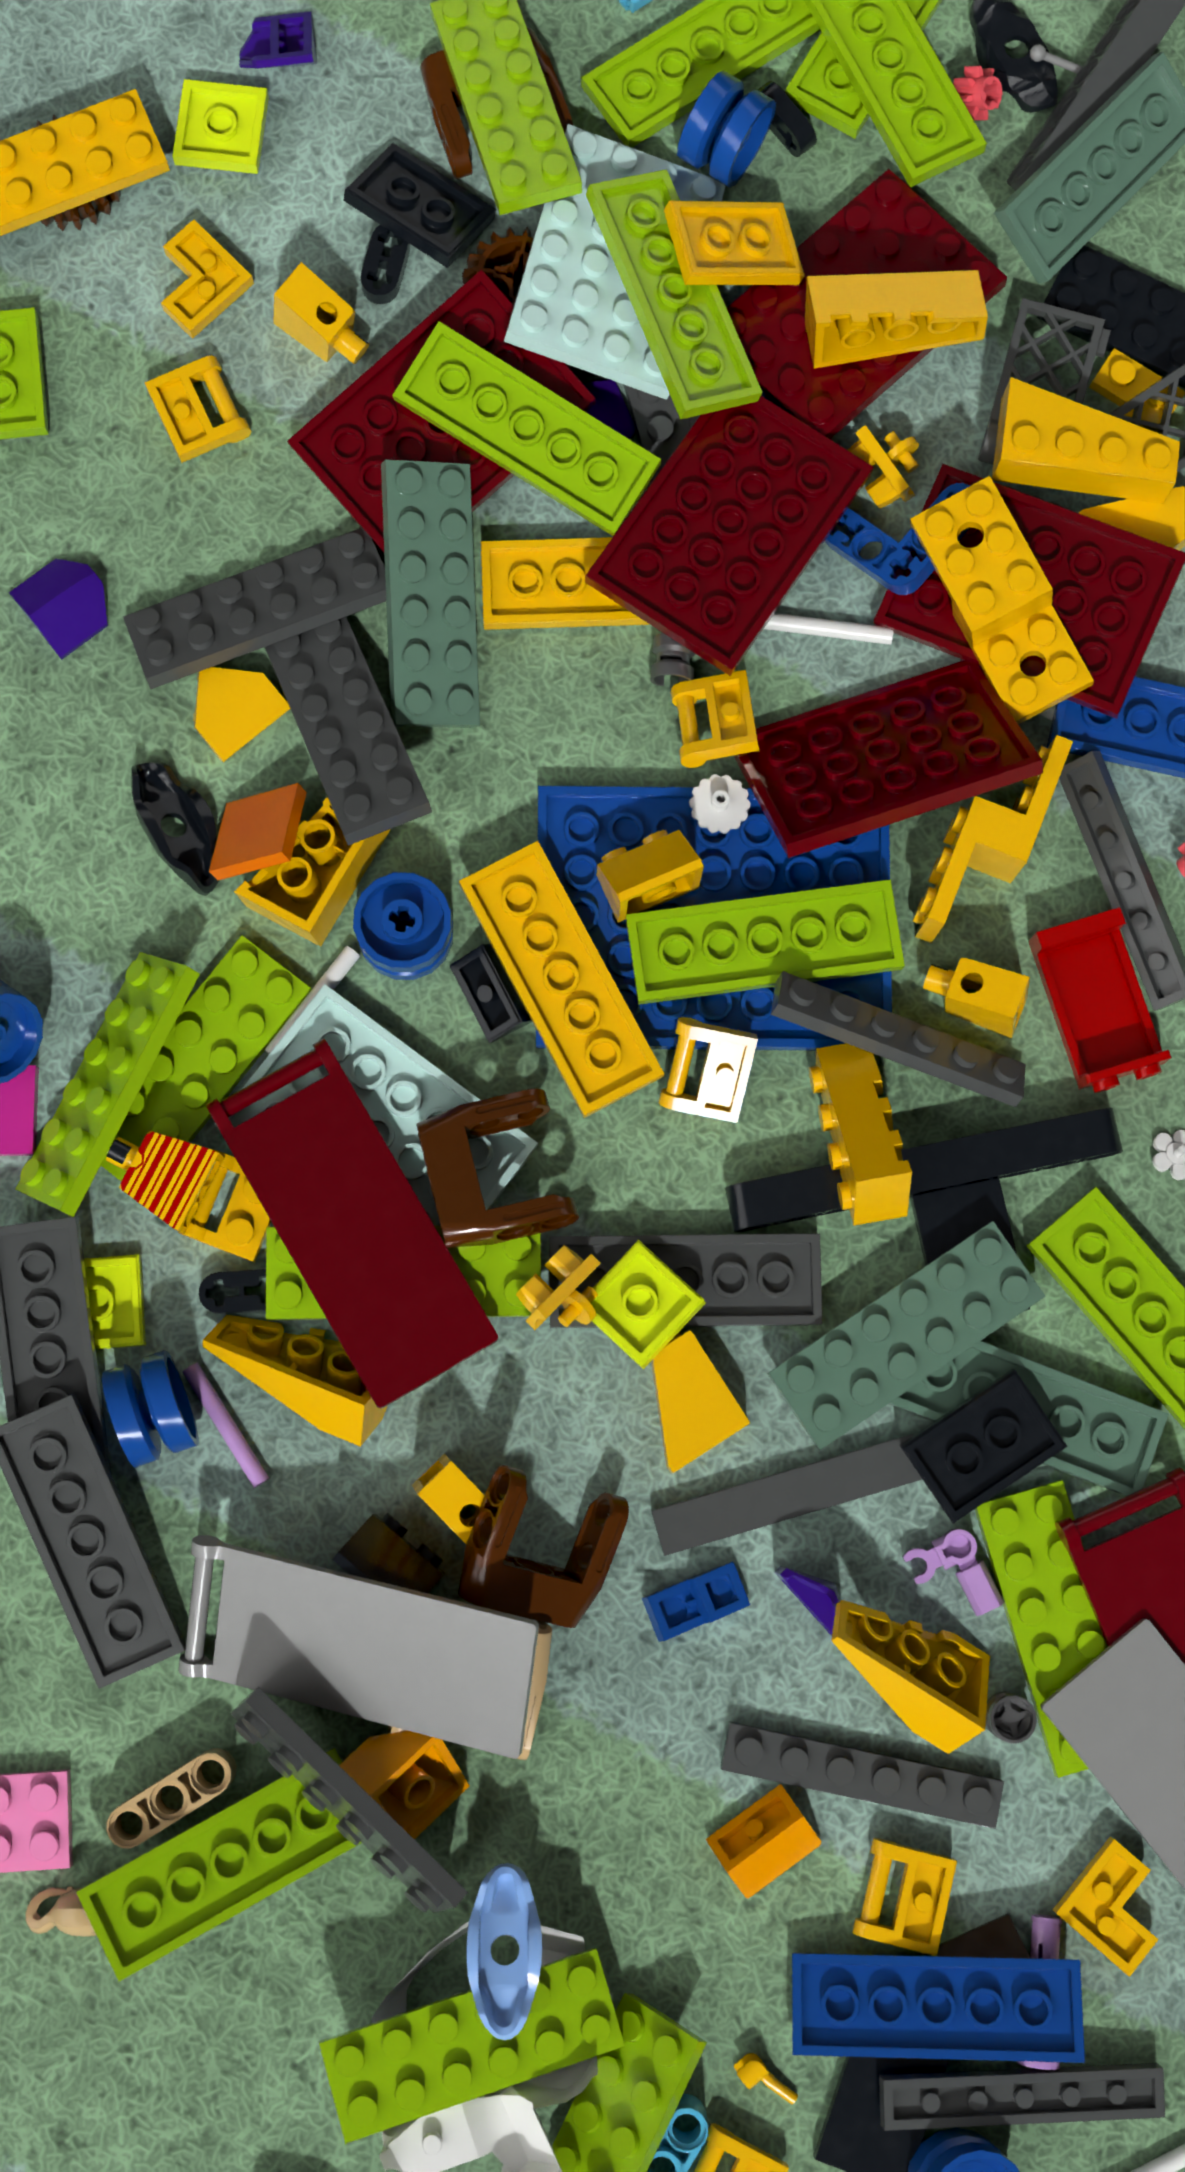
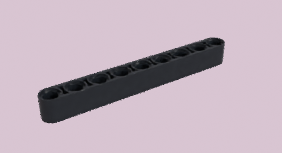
M1104 1108L902 1149L901 1152L903 1161L908 1160L912 1170L911 1197L913 1195L985 1180L1002 1179L1120 1154L1123 1152L1113 1108ZM829 1164L741 1182L726 1187L725 1191L734 1232H744L846 1211L841 1209L837 1191V1183L842 1182L840 1170H832Z

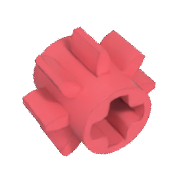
M981 65L965 66V77L954 78L953 80L955 89L974 121L988 120V110L999 107L1003 93L1000 80L993 76L994 69L982 68Z

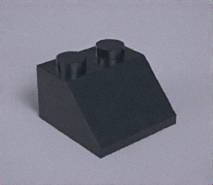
M389 1513L383 1518H380L377 1514H372L332 1559L348 1574L427 1594L445 1574L439 1568L443 1559L424 1543L418 1549L415 1548L403 1537L408 1532V1529Z

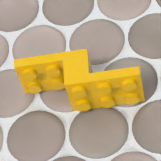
M990 476L910 518V524L952 599V610L955 620L990 684L1018 725L1094 684L1090 672L1052 606L1053 588ZM966 528H976L981 531L984 538L978 546L967 548L958 541L961 531ZM1028 656H1038L1043 659L1046 668L1042 674L1031 677L1022 672L1020 664Z
M1056 735L1048 748L1040 746L1037 753L1042 758L1043 774L1023 780L1022 783L1026 784L1020 798L1016 799L1012 809L978 796H974L968 808L959 807L955 818L951 820L943 843L950 845V847L944 846L940 857H937L928 879V882L935 886L934 888L928 887L925 896L921 898L912 920V922L919 924L915 935L916 938L932 943L945 925L967 867L1011 884L1028 861L1072 746V740Z

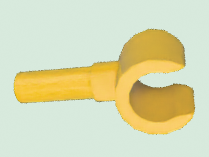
M748 2053L734 2065L738 2077L749 2090L762 2080L767 2088H770L791 2105L796 2102L798 2094L775 2078V2075L769 2072L757 2054Z

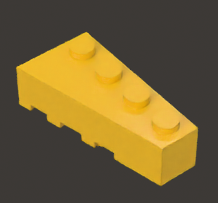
M978 270L807 276L805 326L814 369L984 340L988 314Z
M328 797L322 802L323 806L308 821L304 820L299 825L291 861L261 869L249 882L245 880L234 891L246 907L320 947L391 830H386L348 846Z
M847 1043L816 1048V1064L813 1067H809V1078L813 1093H821L823 1104L818 1105L822 1131H830L833 1143H828L827 1148L831 1169L840 1170L842 1182L837 1183L841 1209L850 1210L853 1226L908 1216L912 1170L909 1161H903L901 1152L903 1143L899 1130H893L892 1109L888 1097L878 1098V1095L883 1094V1085L874 1054Z

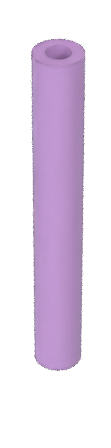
M197 1362L186 1368L182 1372L252 1486L254 1488L258 1487L269 1479L266 1471L199 1363Z

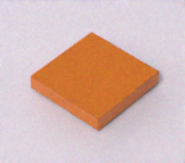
M299 783L226 803L209 872L217 880L291 861L307 794Z

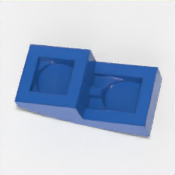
M734 1562L721 1565L642 1598L658 1642L666 1641L704 1623H711L750 1606Z

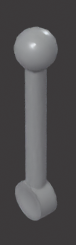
M1036 44L1030 49V58L1035 62L1044 60L1076 74L1082 69V66L1046 52L1045 47L1041 44Z

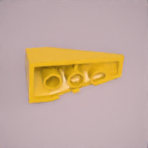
M226 1315L203 1339L202 1347L316 1428L360 1447L382 1421L388 1407L379 1409L376 1406L340 1341L324 1339L325 1330L310 1328L309 1335L284 1333L283 1326L277 1322Z
M841 1600L836 1604L831 1641L912 1732L949 1754L985 1730L990 1655L957 1634L946 1630H941L936 1634L923 1630L922 1623L909 1620L905 1624L890 1620L885 1612Z

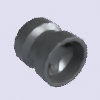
M664 633L655 635L653 653L657 657L656 663L651 666L650 681L655 685L664 686L665 675L679 676L678 683L693 680L694 668L690 665V659L695 656V653Z
M999 1692L988 1699L986 1728L994 1736L1008 1743H1021L1033 1734L1037 1724L1036 1712L1026 1699L1010 1692Z

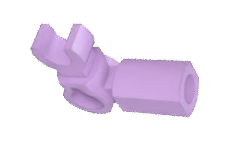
M951 1529L943 1536L931 1541L932 1548L927 1550L912 1548L902 1556L905 1562L916 1557L925 1560V1571L913 1578L916 1584L929 1581L934 1576L936 1568L943 1566L947 1570L958 1565L960 1571L956 1572L955 1575L976 1616L983 1615L1004 1604V1600L984 1560L977 1562L975 1558L977 1552L975 1538L964 1529Z

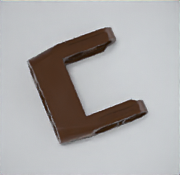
M527 27L565 133L567 125H573L569 109L548 54L534 30ZM441 50L426 57L421 63L420 70L436 128L454 178L457 180L470 176L473 173L468 153L470 143L457 109L458 106H462L444 51Z
M537 1088L527 1089L462 1104L416 1124L446 1248L493 1245L563 1228L579 1219L575 1200L571 1197H561L555 1194L489 1210L485 1209L468 1140L532 1125L538 1118L546 1115L550 1110L545 1090Z
M506 1465L499 1466L490 1480L466 1543L458 1594L464 1600L480 1607L567 1628H576L602 1589L629 1516L628 1502L625 1497L605 1492L589 1504L565 1568L507 1554L528 1500L526 1491L527 1479L526 1474L521 1469Z

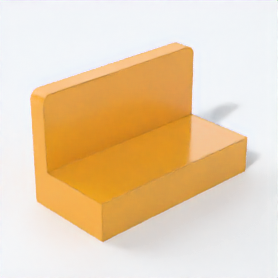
M779 1784L705 1839L745 1898L752 1897L821 1845V1840L782 1784Z

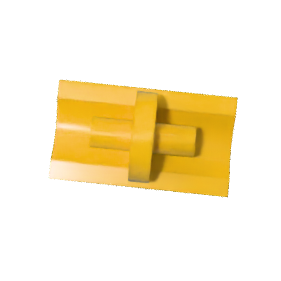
M866 425L855 432L860 440L854 443L848 451L871 466L877 463L884 473L865 487L878 508L881 509L900 497L904 502L914 497V492L895 466L902 464L908 473L913 472L919 466L912 456L919 447L915 437L911 436L901 441L895 431L890 432L884 438L891 448L886 454Z
M563 1245L544 1265L561 1282L557 1289L554 1291L535 1274L516 1293L522 1304L532 1313L526 1319V1322L536 1330L562 1304L565 1310L558 1316V1320L563 1326L568 1327L574 1320L581 1324H590L596 1317V1312L591 1302L598 1294L590 1286L582 1293L575 1289L601 1263L592 1254L583 1260L577 1253Z

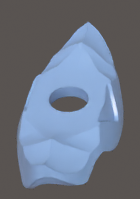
M504 1863L490 1870L480 1885L468 1924L467 1974L477 2012L484 2026L496 2038L509 2040L518 2035L529 2015L541 1970L542 1932L537 1908L526 1874L520 1867ZM503 1935L514 1937L519 1945V1955L509 1965L498 1964L491 1954L493 1942Z

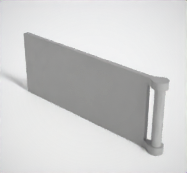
M200 1535L192 1539L191 1555L195 1557L186 1647L185 1653L179 1659L178 1671L181 1675L211 1678L253 1690L259 1687L264 1693L513 1759L518 1758L522 1753L539 1623L536 1620L230 1545L214 1536ZM214 1559L224 1560L214 1659L212 1661L204 1655L213 1562Z
M1142 1618L1042 1702L1041 1710L1185 1890V1665L1149 1620Z

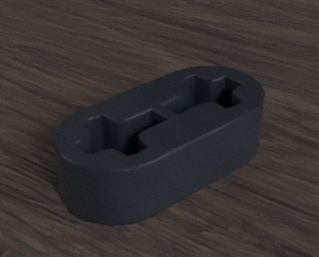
M768 81L757 89L776 102L775 114L770 130L793 156L800 157L816 145L817 137L812 124L779 85L773 81Z
M382 225L376 227L372 233L361 271V286L364 296L375 304H386L396 298L410 254V244ZM390 237L397 238L398 245H394L390 257H386L384 243H388ZM381 269H385L387 283H383L381 289H375L373 281H377Z
M266 1269L210 1274L202 1281L199 1287L200 1302L206 1309L216 1314L266 1311V1303H263L262 1297L259 1295H247L246 1288L261 1286L262 1278H266ZM218 1281H223L226 1288H239L240 1296H228L224 1299V1305L218 1306L215 1299L208 1297L209 1290L216 1289Z

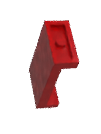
M1120 907L1038 931L1028 941L1078 1088L1081 1090L1092 1086L1094 1093L1119 1086L1118 1078L1134 1074L1136 1080H1142L1162 1073L1160 1065L1172 1059L1169 1050L1162 1051L1125 946L1120 929L1126 922Z

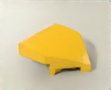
M210 667L198 672L195 713L193 715V721H195L194 728L222 762L290 710L287 701L264 673Z

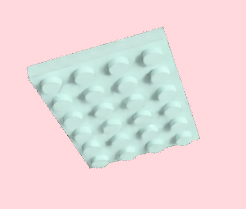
M568 124L565 136L582 181V193L543 204L504 342L667 400L670 394L588 202L586 192L589 185L593 183L667 169L680 201H722L725 185L709 176Z
M324 984L243 1088L314 1049L313 1044L325 1039L433 1225H440L416 1124L456 1106L479 1101L480 1099ZM321 1065L228 1118L233 1127H236L324 1078L329 1073L324 1065ZM519 1128L468 1140L486 1210L493 1206L538 1146V1142Z

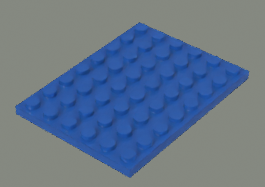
M538 786V841L651 1049H676L679 1035L675 1033L678 1018L681 1017L696 1019L705 1024L757 1034L758 1041L755 1050L816 1051V1048L845 1044L842 1041L771 1015L775 987L638 1005L626 920L617 922L596 876L597 864L603 862L601 858L610 851L625 847L627 851L642 846V840L655 832L666 830L670 834L680 830L704 865L699 888L647 911L890 880L889 825L788 858L751 788H743L748 791L747 799L751 803L750 809L747 811V819L740 823L738 829H730L728 833L723 834L720 831L711 833L707 828L699 827L698 820L691 816L693 809L689 806V801L693 797L692 790L694 787ZM892 971L813 981V983L892 1013ZM536 1029V1048H546ZM696 1040L694 1050H707L708 1042Z

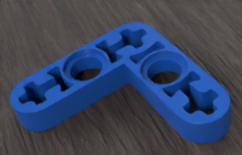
M955 483L948 486L929 508L966 489L970 485ZM850 508L845 511L837 524L839 526L847 525L850 533L854 536L852 541L843 532L836 531L834 533L833 530L825 540V543L832 550L898 595H908L915 592L935 570L924 548L920 545V541L913 528L908 531L900 542H897ZM966 528L963 531H961V533L958 536V541L961 540V538L967 533V531L970 528ZM879 542L882 544V550L875 558L864 559L860 557L861 550L867 543ZM914 550L923 561L920 562L917 556L913 558L910 552ZM898 568L902 570L909 568L911 574L908 577L903 575L897 577L895 571Z

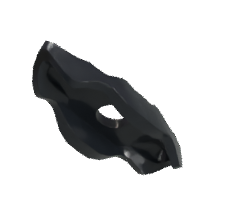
M973 0L970 10V24L974 30L977 58L982 68L994 69L993 76L1000 80L1002 91L1009 93L1024 112H1038L1057 105L1058 89L1053 64L1044 60L1035 62L1030 58V49L1036 44L1043 45L1046 52H1049L1033 23L1008 0ZM1013 40L1022 41L1028 48V54L1023 58H1012L1006 53L1005 45Z
M157 761L132 766L131 790L134 807L140 825L158 856L178 877L198 894L207 896L219 882L209 872L216 845V825L209 806L195 789L182 784L166 763ZM167 817L178 818L185 826V833L179 837H171L162 830L161 821Z

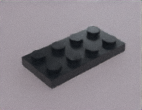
M1085 245L1061 268L1044 301L1045 304L1105 319L1103 328L1111 330L1106 351L1111 353L1115 348L1161 377H1165L1185 364V293ZM1037 316V318L1046 322L1044 317ZM1073 326L1066 330V332L1089 342L1092 330ZM1185 375L1179 378L1178 386L1184 389Z

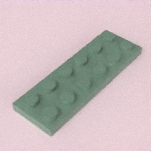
M1164 52L1151 56L994 212L1038 284L1049 281L1185 144V88Z
M385 459L381 463L391 718L395 727L476 728L480 726L470 464Z
M992 1221L767 1374L817 1449L821 1450L1046 1296L994 1221Z
M982 1341L889 1403L892 1406L928 1420L936 1421L1011 1369H1015L1068 1446L1042 1464L1124 1496L1143 1489L1168 1417L1166 1412Z

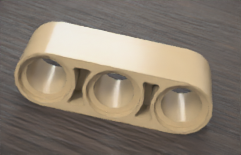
M212 1748L117 1807L107 1820L106 1831L109 1839L114 1845L121 1848H133L218 1796L234 1781L237 1772L234 1757L224 1749ZM215 1760L223 1766L225 1774L222 1783L211 1784L205 1780L202 1774V1766L205 1761ZM165 1786H175L182 1792L184 1800L180 1809H170L163 1803L161 1796ZM124 1812H134L141 1818L143 1824L140 1834L131 1835L122 1828L121 1817Z

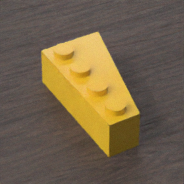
M1010 377L1000 404L992 480L1163 504L1176 483L1180 441Z

